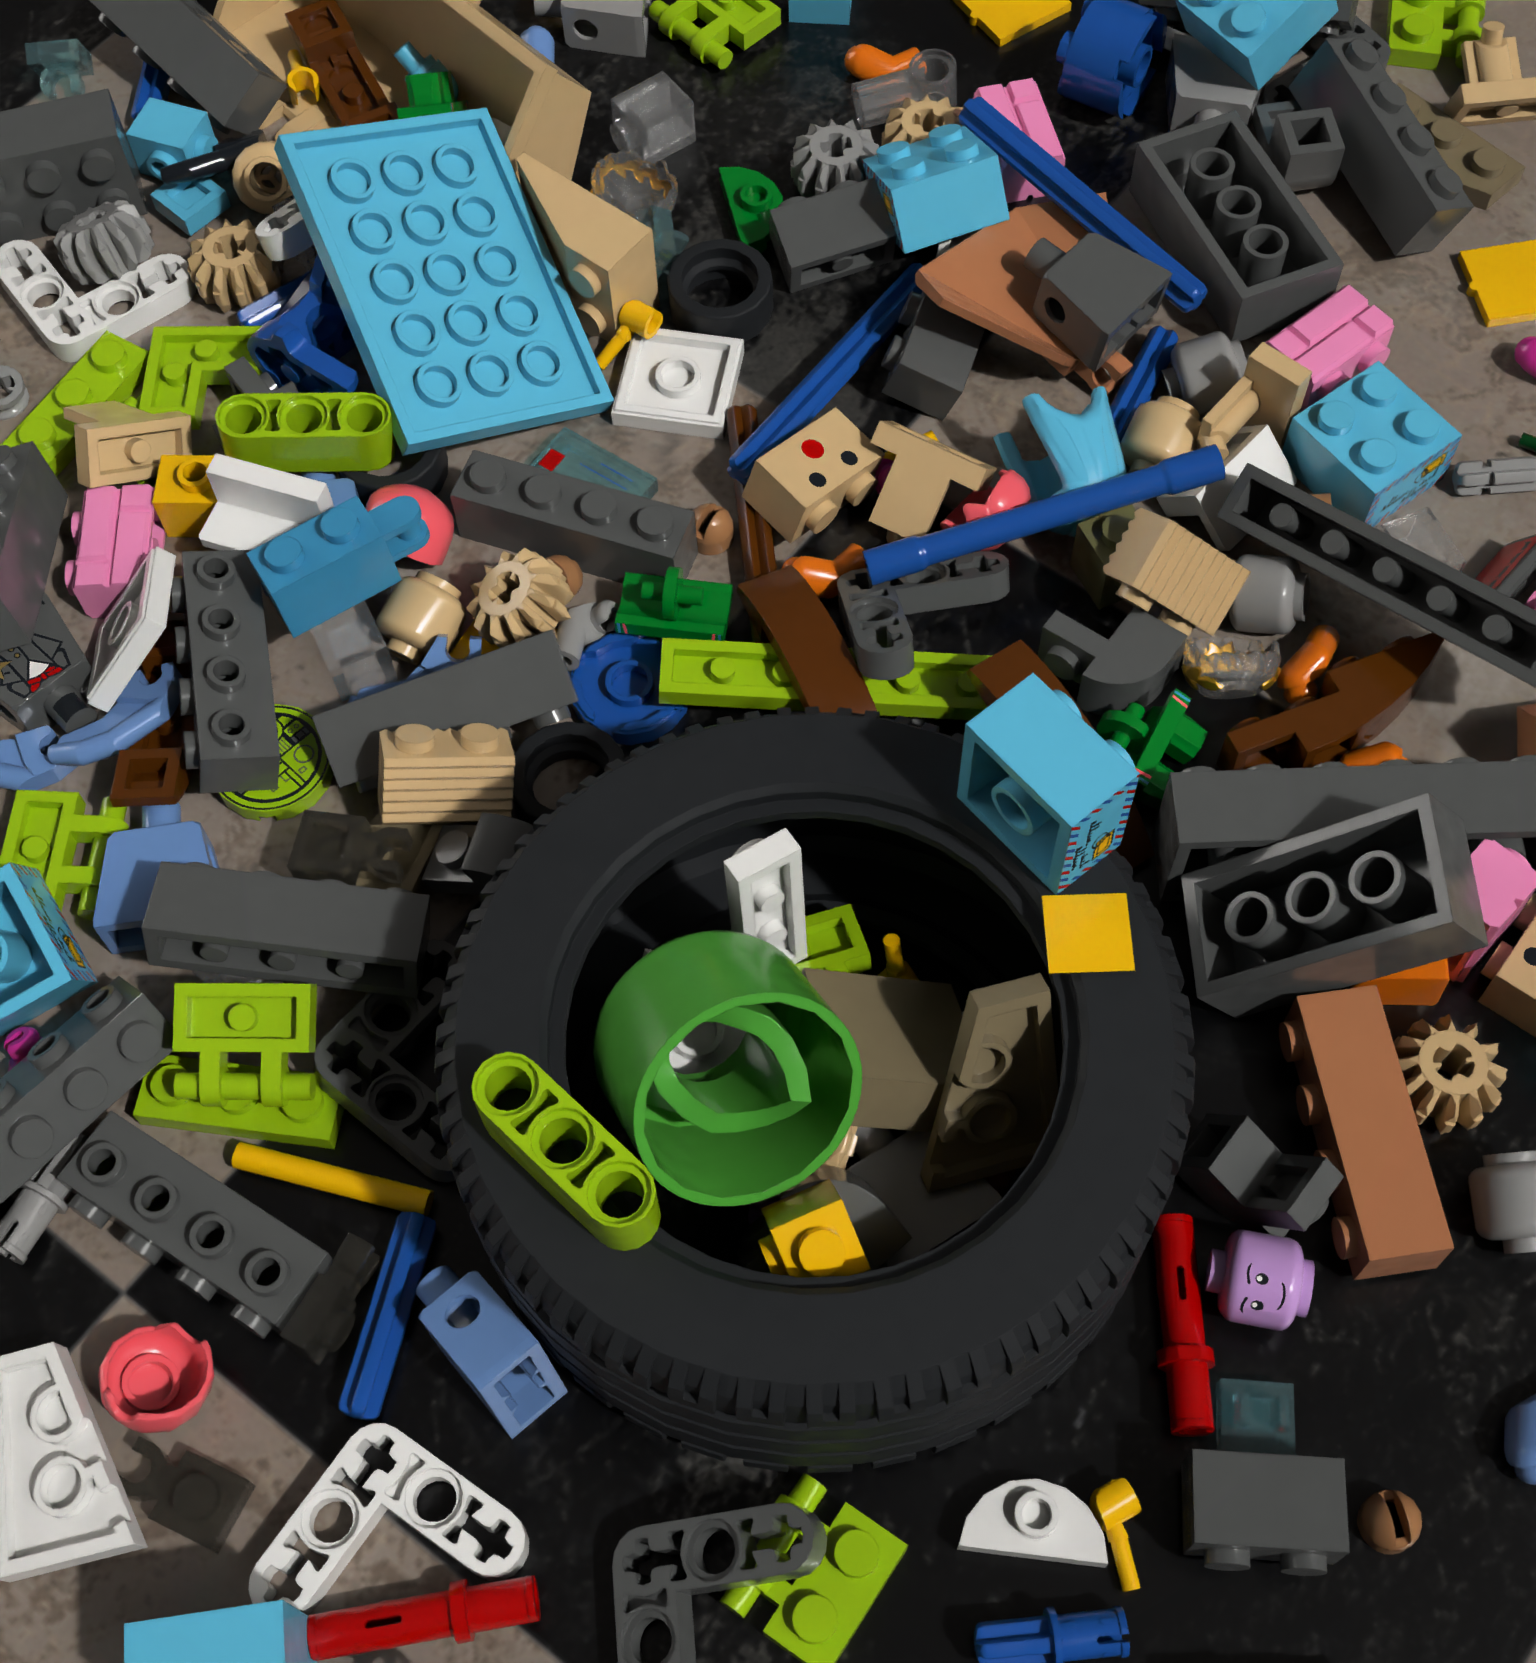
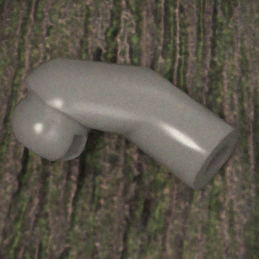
M603 600L600 603H587L568 610L571 619L560 622L556 633L568 671L576 670L579 667L584 646L590 645L616 631L614 622L619 609V605L616 602Z

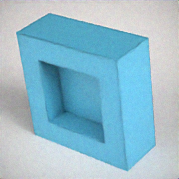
M208 177L178 184H163L150 194L155 209L189 236H192L231 207L226 191Z

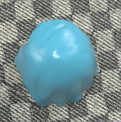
M1103 386L1093 389L1091 404H1088L1081 414H1070L1056 409L1036 393L1024 397L1022 400L1023 407L1048 453V456L1042 460H1023L1009 432L1000 433L993 437L1007 471L1010 469L1016 471L1028 484L1031 495L1030 503L1126 474L1124 457L1109 406L1107 391ZM1095 516L1049 529V531L1075 537L1077 524Z

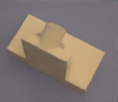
M1498 21L1485 22L1480 40L1464 41L1460 46L1466 84L1459 86L1443 109L1444 113L1465 127L1536 120V77L1522 78L1516 37L1503 38L1505 25Z
M1262 342L1249 355L1243 377L1202 419L1196 442L1197 449L1216 444L1222 459L1225 460L1229 455L1226 444L1242 427L1268 424L1282 450L1292 417L1300 413L1312 371Z
M115 400L63 407L64 419L77 423L74 425L77 479L79 484L88 488L157 478L161 455H192L191 415L172 411L151 414Z
M879 421L870 443L896 454V457L868 521L887 529L886 539L888 543L910 536L927 535L952 480L975 491L988 490L997 468L894 421Z

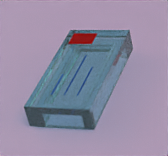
M566 427L557 434L530 464L534 467L649 499L658 492L656 477Z

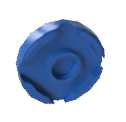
M613 633L587 646L582 652L579 667L574 670V673L573 670L571 672V679L579 701L573 703L575 715L581 723L590 724L608 733L616 743L624 745L651 742L675 728L686 714L688 705L659 704L662 638L660 642L654 638L642 635Z

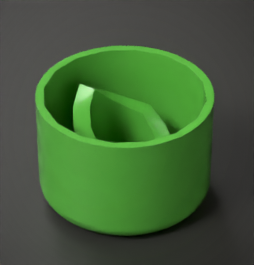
M728 930L702 931L676 938L657 947L637 961L616 983L601 1009L595 1028L593 1041L594 1066L604 1096L652 1176L667 1190L691 1202L719 1207L747 1205L766 1200L791 1189L814 1173L833 1154L847 1134L858 1109L862 1089V1066L860 1055L851 1033L793 961L778 948L756 936ZM703 1022H718L746 1031L738 1049L722 1064L705 1072L691 1074L674 1072L669 1061V1053L697 1025Z

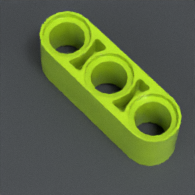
M243 393L232 395L223 400L217 407L215 414L225 456L284 472L379 470L389 465L394 459L397 450L395 437L392 432L393 423L390 407L384 398L373 393Z
M513 1052L495 1054L485 1060L474 1073L471 1088L473 1100L483 1125L490 1136L601 1243L611 1249L628 1251L638 1249L649 1242L659 1228L661 1213L654 1178L646 1166L533 1060L523 1054ZM519 1088L526 1089L531 1093L526 1103L517 1109L504 1111L494 1107L497 1098L507 1090ZM574 1139L586 1144L585 1151L573 1162L560 1164L547 1159L549 1151L560 1141ZM623 1191L634 1192L643 1198V1203L639 1209L628 1217L614 1218L602 1212V1207L606 1200L615 1193Z

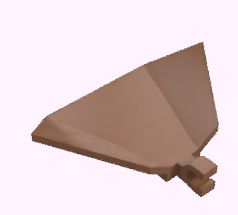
M1106 192L1097 193L1108 203ZM1052 201L1014 208L1009 212V220L981 229L916 272V285L939 307L1040 354L1064 377L1074 370L1088 383L1092 390L1103 386L1107 391V396H1110L1121 384L1118 380L1125 376L1133 367V364L1127 358L1116 351L1096 372L1092 371L1034 315L1032 308L1042 279L1023 266L1030 249L1039 239L1045 238L1067 253L1089 233Z

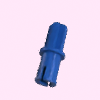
M1120 1605L1112 1606V1608L1060 1614L1056 1613L1053 1606L1044 1607L1043 1615L983 1621L975 1626L974 1646L978 1663H1063L1116 1656L1126 1658L1130 1654V1641L1122 1639V1635L1129 1634L1125 1612Z

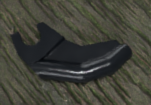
M259 129L252 131V134L244 137L224 139L214 145L215 151L163 167L160 169L161 179L166 185L196 181L233 169L235 159L244 148L260 141H267L264 131Z

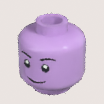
M1238 1229L1228 1238L1225 1250L1211 1248L1205 1276V1291L1218 1293V1309L1226 1320L1282 1331L1291 1325L1295 1316L1305 1318L1308 1314L1314 1285V1261L1304 1259L1302 1247L1291 1238Z

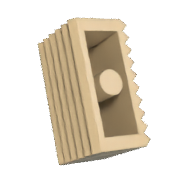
M1139 508L1134 512L1135 519L1128 522V530L1122 533V541L1116 544V552L1109 555L1110 562L1103 566V573L1121 584L1116 595L1146 612H1149L1153 604L1162 609L1157 619L1188 637L1194 628L1214 637L1251 571L1236 563L1227 555L1219 552V550L1171 519Z
M472 723L465 725L458 731L451 728L445 731L438 728L432 730L428 726L421 724L402 725L393 732L387 729L380 731L377 798L382 825L478 823L481 813H493L511 817L515 755L508 730L501 727L497 729L485 723Z

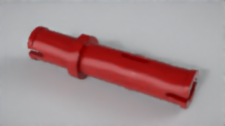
M1183 1213L1160 1215L1152 1232L1157 1280L1156 1289L1163 1348L1156 1352L1157 1366L1159 1370L1166 1374L1171 1434L1179 1437L1205 1436L1212 1434L1213 1430H1215L1208 1370L1215 1366L1213 1348L1206 1346L1193 1217Z
M534 1575L469 1586L467 1579L450 1582L449 1590L311 1614L307 1618V1640L310 1656L313 1660L319 1661L376 1650H387L454 1637L457 1644L474 1641L475 1633L538 1622L541 1620L537 1581Z

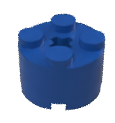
M1085 0L1081 11V19L1075 32L1067 30L1057 49L1056 62L1064 65L1058 84V94L1123 119V114L1126 116L1133 114L1143 100L1156 72V69L1149 67L1153 49L1159 52L1163 51L1167 35L1166 15L1129 0Z

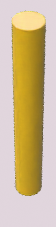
M244 1142L237 1144L232 1156V1168L402 1212H417L428 1216L433 1205V1190Z

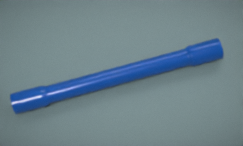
M1209 445L1164 459L1157 465L924 536H910L864 550L862 553L872 586L921 572L928 566L1164 494L1175 495L1224 480L1225 467L1217 445Z

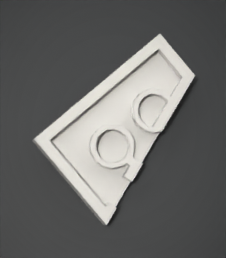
M51 1342L0 1356V1581L14 1582L147 1548L148 1546L67 1347Z

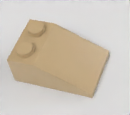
M523 152L517 157L522 190L583 330L591 336H600L609 342L616 334V330L621 326L619 315L626 302L639 300L657 310L660 307L653 230Z

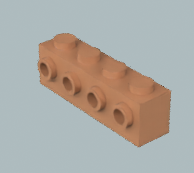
M1377 985L1296 996L1284 1022H1281L1279 1025V1042L1285 1060L1295 1063L1300 1085L1296 1088L1297 1110L1303 1125H1312L1318 1147L1313 1156L1327 1157L1344 1176L1331 1194L1336 1217L1332 1219L1331 1231L1334 1247L1339 1258L1342 1260L1348 1259L1354 1280L1437 1268L1452 1252L1454 1244Z

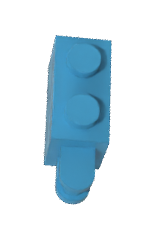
M356 495L246 554L268 597L291 635L295 638L402 581L395 562L424 547L430 538V532L426 522L421 519L422 512L416 499L410 496H399L367 512Z

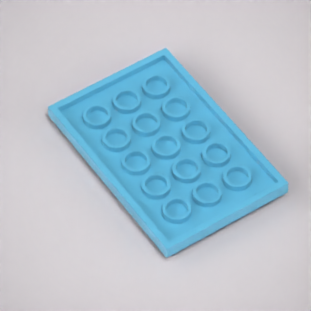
M487 107L278 135L274 150L376 394L384 398L390 407L393 423L392 432L402 456L608 411L614 402V398Z

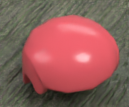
M1002 469L998 472L1001 478L994 488L989 486L988 490H973L940 523V527L947 529L1029 504L1031 499L1030 488L1025 479L1016 471ZM1004 543L979 551H991L994 549H998Z
M391 484L374 491L366 503L365 509L367 512L399 496H410L417 500L422 512L421 519L428 526L430 538L424 547L406 557L428 565H442L454 532L453 515L448 507L428 489L417 485Z
M176 1322L164 1323L158 1326L136 1327L112 1342L99 1367L98 1378L103 1406L116 1421L138 1433L171 1432L197 1415L211 1391L214 1369L212 1350L208 1341H200L194 1338Z

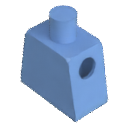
M179 803L175 805L142 806V828L114 832L107 839L93 917V928L112 954L146 950L141 927L161 861L180 864L200 862L214 868H219L214 847L201 823L195 821L181 822V806Z
M444 1265L435 1268L420 1281L416 1294L426 1308L420 1313L419 1320L446 1358L511 1439L516 1437L568 1392L539 1341L479 1272H468L460 1279L450 1266Z

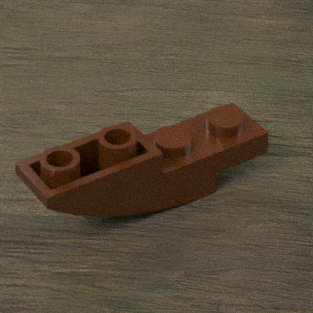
M1433 633L1416 639L1412 636H1404L1388 644L1381 652L1359 659L1357 656H1350L1338 661L1326 672L1317 698L1314 696L1304 697L1292 703L1282 713L1263 720L1259 717H1251L1233 726L1226 734L1216 763L1220 771L1247 770L1252 766L1260 764L1280 765L1283 763L1286 768H1312L1324 762H1338L1345 753L1360 749L1376 738L1400 715L1416 695L1429 673L1444 639Z

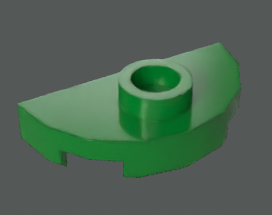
M719 167V182L737 241L753 247L760 253L764 252L767 249V242L770 241L769 210L777 208L783 202L782 194L772 180L758 171L743 167Z

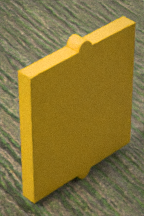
M952 0L970 18V25L979 26L999 47L1071 11L1072 5L1070 0Z
M1536 240L1460 251L1457 260L1469 285L1466 294L1469 297H1474L1487 328L1536 320Z

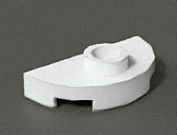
M1041 1479L1008 1481L984 1494L967 1515L957 1550L1101 1568H1106L1108 1565L1104 1533L1089 1506L1066 1487Z

